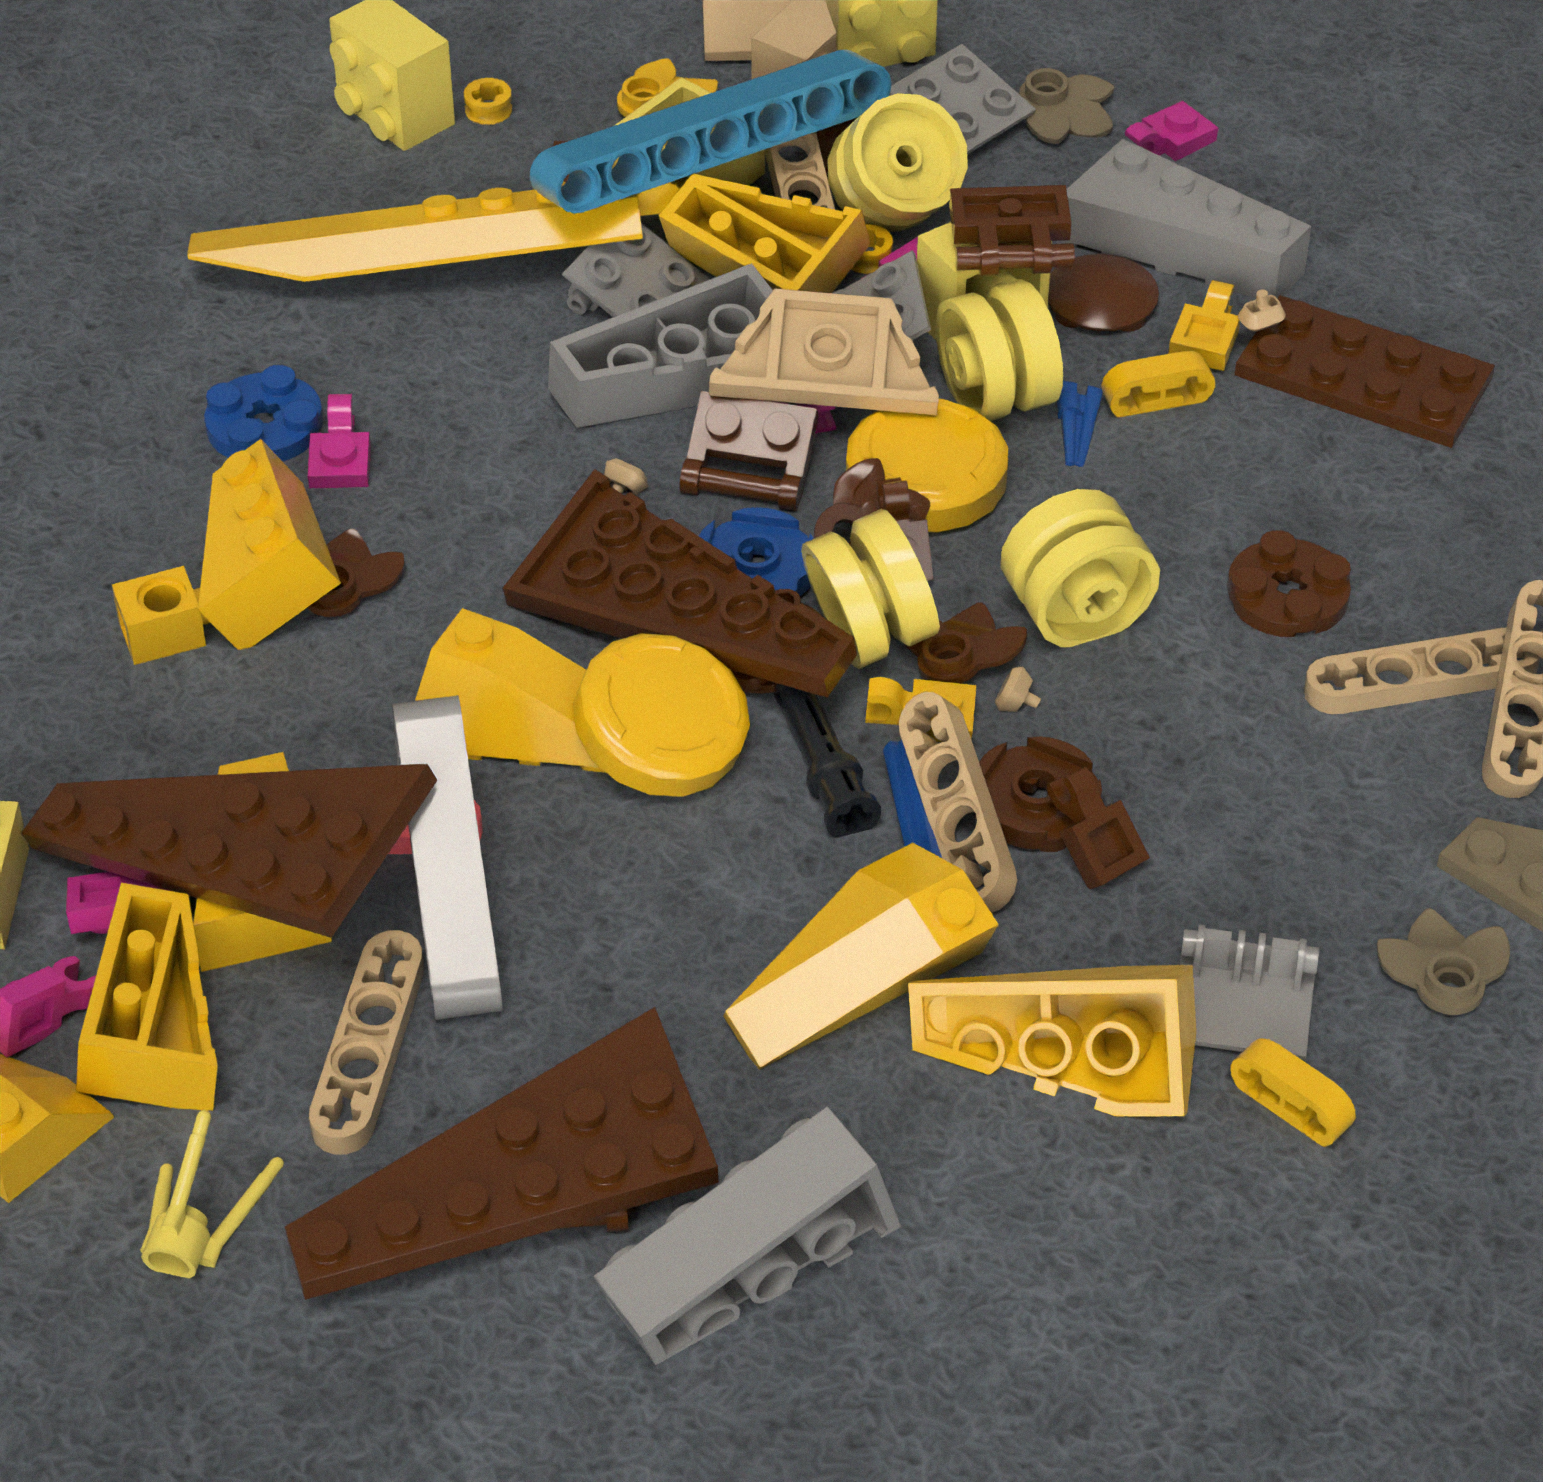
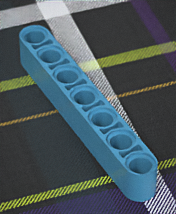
M848 49L838 50L550 147L542 151L534 159L530 169V181L532 187L540 195L560 208L571 213H582L857 118L877 100L889 96L891 92V78L883 66ZM667 142L666 147H665L664 150L662 151V148H663L664 144ZM619 157L617 164L612 169L614 162ZM570 174L567 182L562 186L564 179Z

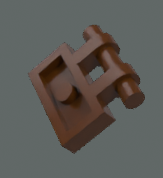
M1066 185L950 188L949 209L954 244H977V246L956 247V270H979L980 276L998 275L999 269L1032 268L1033 274L1051 273L1052 267H1074V243L1051 244V241H1068L1071 237L1072 221ZM1004 242H1030V245H999V246H998V243H1004Z

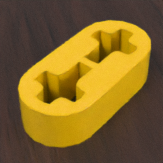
M1181 351L1120 363L1108 371L1101 384L1105 399L1116 417L1202 403L1212 395L1216 386L1215 378L1205 358L1200 353L1194 351Z
M1259 1038L1254 1040L1233 1060L1230 1066L1231 1076L1237 1088L1323 1147L1332 1145L1356 1119L1354 1105L1340 1086L1270 1039Z

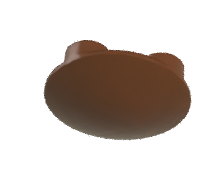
M1109 254L1075 257L1074 267H1056L1050 274L1048 304L1055 312V319L1065 327H1080L1094 331H1136L1144 326L1146 318L1150 316L1158 303L1159 289L1153 276L1138 263L1120 256Z

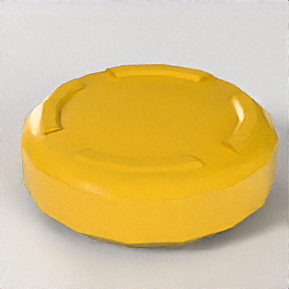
M938 399L937 415L877 410L862 419L848 438L846 470L865 459H880L885 479L900 477L901 481H907L908 489L922 494L930 501V508L925 518L927 519L928 532H942L972 524L993 511L1006 491L1008 445L998 427L972 408L945 399Z
M640 633L611 642L590 661L573 702L576 733L591 760L617 782L648 795L684 797L713 787L733 768L750 727L747 697L732 671L705 648L673 635Z

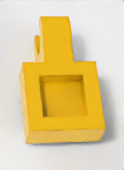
M1212 280L1202 307L1185 303L1169 342V354L1181 351H1194L1200 353L1205 358L1209 368L1224 371L1240 327L1238 315L1231 314L1232 306L1229 305L1235 285Z
M885 677L869 679L865 723L899 725L901 712L907 702L920 693L934 692L960 709L972 740L976 685L914 679L913 691L908 692L895 680ZM932 728L926 732L927 735L934 738L937 742H942L934 736Z

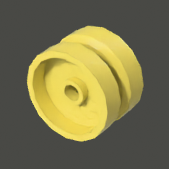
M897 93L877 100L835 139L828 157V183L837 205L842 210H844L845 206L860 209L863 212L865 224L878 225L889 232H900L921 224L932 213L943 207L950 200V188H961L968 169L967 144L958 123L941 105L921 95Z
M1020 279L993 287L987 292L986 299L972 292L946 299L939 305L936 316V341L939 359L947 387L958 404L972 408L988 420L993 421L1010 414L1013 405L1026 412L1051 405L1059 400L1063 388V361L1060 343L1052 316L1042 296L1031 283Z
M1072 490L1052 496L1034 507L1012 528L1001 551L1000 568L1021 603L1026 607L1044 639L1059 647L1070 648L1125 630L1148 608L1159 587L1160 568L1153 554L1140 535L1135 533L1128 517L1115 498L1100 490Z
M884 509L877 510L853 521L850 536L851 546L843 537L830 531L803 543L801 550L811 588L824 618L854 637L857 656L851 664L858 669L888 656L891 640L889 631L903 644L912 646L938 634L940 628L935 602L921 565L897 521Z

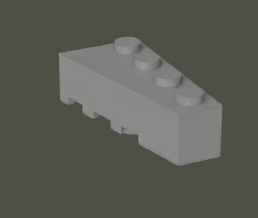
M1124 139L1119 141L1067 188L1072 221L1071 237L1068 241H1056L1058 244L1074 243V248L1078 244L1100 250L1101 254L1115 255L1154 265L1156 271L1174 276L1177 273H1183L1205 279V284L1210 285L1212 280L1235 285L1234 292L1256 298L1257 291L1263 289L1268 291V295H1273L1278 299L1279 295H1284L1305 274L1311 225Z
M751 263L550 342L548 390L576 428L697 406L701 391L709 392L711 373L715 368L721 369L734 352L735 341L747 325L757 320L760 307L773 290Z
M827 1106L812 1118L802 1119L786 1130L779 1142L754 1160L744 1161L735 1166L726 1175L721 1184L702 1198L677 1208L667 1218L662 1227L637 1245H629L619 1250L612 1256L606 1267L594 1275V1278L609 1305L654 1364L657 1365L737 1320L740 1315L738 1304L748 1298L754 1303L759 1304L769 1302L792 1289V1283L798 1274V1270L814 1261L822 1260L829 1268L853 1254V1250L848 1245L853 1239L873 1228L882 1238L900 1228L901 1225L877 1164Z

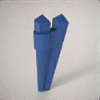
M1063 381V388L1059 400H1057L1058 418L1061 419L1065 465L1067 466L1076 464V466L1083 467L1085 464L1103 394L1101 388L1088 385L1085 395H1081L1077 392V383Z

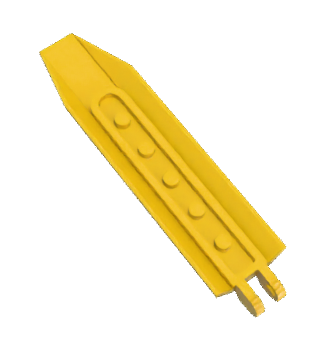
M681 179L582 213L565 211L540 195L535 189L512 192L508 188H492L481 192L478 197L456 200V197L452 195H437L425 199L422 204L191 233L187 256L189 260L307 282L643 239L640 216L660 214L680 190Z

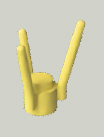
M201 1110L197 1114L192 1134H190L170 1205L173 1167L167 1163L163 1164L159 1170L149 1229L140 1249L143 1262L153 1271L189 1279L195 1276L198 1265L215 1268L222 1247L246 1218L283 1167L284 1161L282 1158L275 1157L269 1162L210 1237V1233L206 1228L208 1224L207 1217L198 1209L187 1205L211 1120L210 1112Z

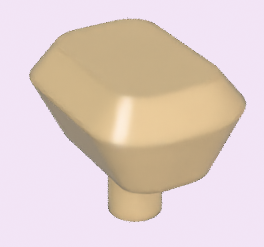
M1263 289L1258 290L1256 299L1245 303L1238 314L1240 322L1254 332L1276 325L1286 317L1280 301L1275 296L1268 295V291Z
M617 458L606 461L604 475L609 478L610 482L613 481L614 485L612 487L620 493L630 489L633 494L637 495L648 488L647 477L638 467Z
M1023 666L1012 668L1005 678L995 700L999 711L1017 712L1022 703L1037 708L1041 698L1029 692L1033 679Z

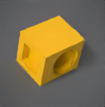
M184 566L112 584L119 626L134 665L206 646L203 625L210 622L198 611L200 588H192Z

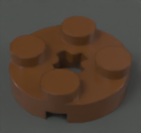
M1273 530L1262 535L1260 543L1244 549L1234 559L1229 569L1227 590L1239 618L1258 631L1278 637H1295L1296 633H1307L1314 630L1315 634L1332 628L1346 613L1351 592L1349 580L1351 568L1347 559L1341 555L1333 554L1317 544L1295 539L1292 534L1286 531ZM1279 582H1295L1299 584L1300 590L1291 589L1287 594L1278 590Z
M1043 736L1027 737V746H1016L1007 750L1008 742H1005L989 750L981 758L979 764L1006 843L1026 849H1039L1044 852H1058L1065 849L1066 845L1059 831L1073 824V821L1056 808L1048 792L1045 798H1032L1022 791L1033 793L1038 787L1047 789V784L1068 773L1071 775L1081 768L1087 767L1097 783L1100 796H1102L1101 780L1099 779L1098 781L1092 772L1093 763L1089 757L1079 748L1065 741Z

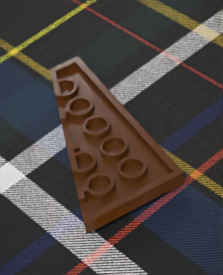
M596 469L593 470L502 588L508 606L622 639L640 633L673 635L705 648L730 670L827 698L857 656L855 641L852 635L804 604L792 605L775 594L773 584L759 575L752 579L737 569L733 558L672 518L662 520L647 510L644 500L631 492L623 495L611 487L607 476Z
M428 764L57 783L21 834L34 850L179 893H185L192 897L332 938L438 780Z
M653 1007L286 1225L285 1231L304 1299L307 1300L719 1183L718 1165L657 1010Z

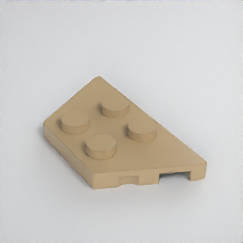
M774 289L760 307L757 320L746 326L735 341L734 352L721 369H714L709 381V396L937 415L939 394L935 386H929L920 367V355L912 339L907 337L902 331V319L891 298Z

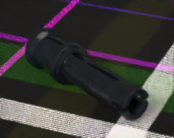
M777 684L775 689L778 693H774V697L780 705L793 736L809 766L806 785L812 796L821 800L826 810L824 813V824L832 836L838 838L872 829L881 817V806L876 797L865 790L862 783L863 769L856 757L844 752L817 695ZM841 815H845L847 820L843 821Z

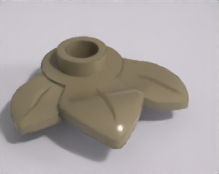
M1041 68L1034 70L1028 74L1019 91V95L1036 109L1034 114L1026 118V125L1036 137L1051 144H1059L1068 134L1090 138L1104 137L1113 131V123L1108 113L1099 103L1111 96L1115 86L1101 78L1086 74L1067 78L1065 74L1056 69Z
M1428 908L1422 912L1411 926L1407 940L1379 939L1377 941V955L1382 969L1395 981L1417 989L1420 999L1428 1007L1443 1014L1461 1015L1477 1008L1483 999L1485 985L1501 977L1506 972L1510 958V946L1508 937L1500 926L1484 928L1465 939L1440 914ZM1442 983H1453L1459 987H1449Z

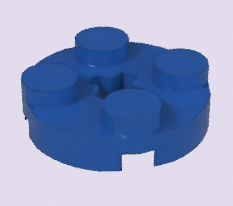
M285 365L269 366L261 373L241 376L228 383H218L207 391V407L204 414L207 437L211 445L226 457H230L238 451L246 450L259 439H262L282 461L289 460L309 448L310 433H318L319 428L321 430L323 424L322 406L317 392L305 381L297 379L294 370ZM273 413V421L263 423L259 418L254 419V415Z
M743 508L732 512V521L722 523L715 528L714 520L705 526L699 534V537L733 558L738 570L752 579L757 575L761 576L773 584L775 590L791 589L801 596L811 586L804 567L801 550L803 543L814 538L811 533L808 538L806 534L800 531L799 521L790 514L769 508ZM753 555H763L765 560L760 563L748 562L753 558Z

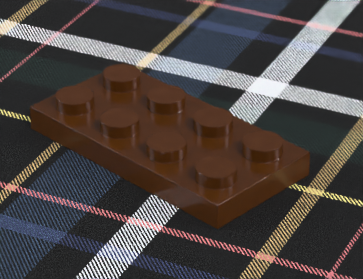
M1279 295L1278 300L1286 313L1285 319L1276 325L1255 332L1236 362L1234 375L1452 448L1491 382L1495 365L1472 358L1466 354L1457 353L1417 340L1411 336L1398 334L1355 318H1349L1309 305L1303 301Z

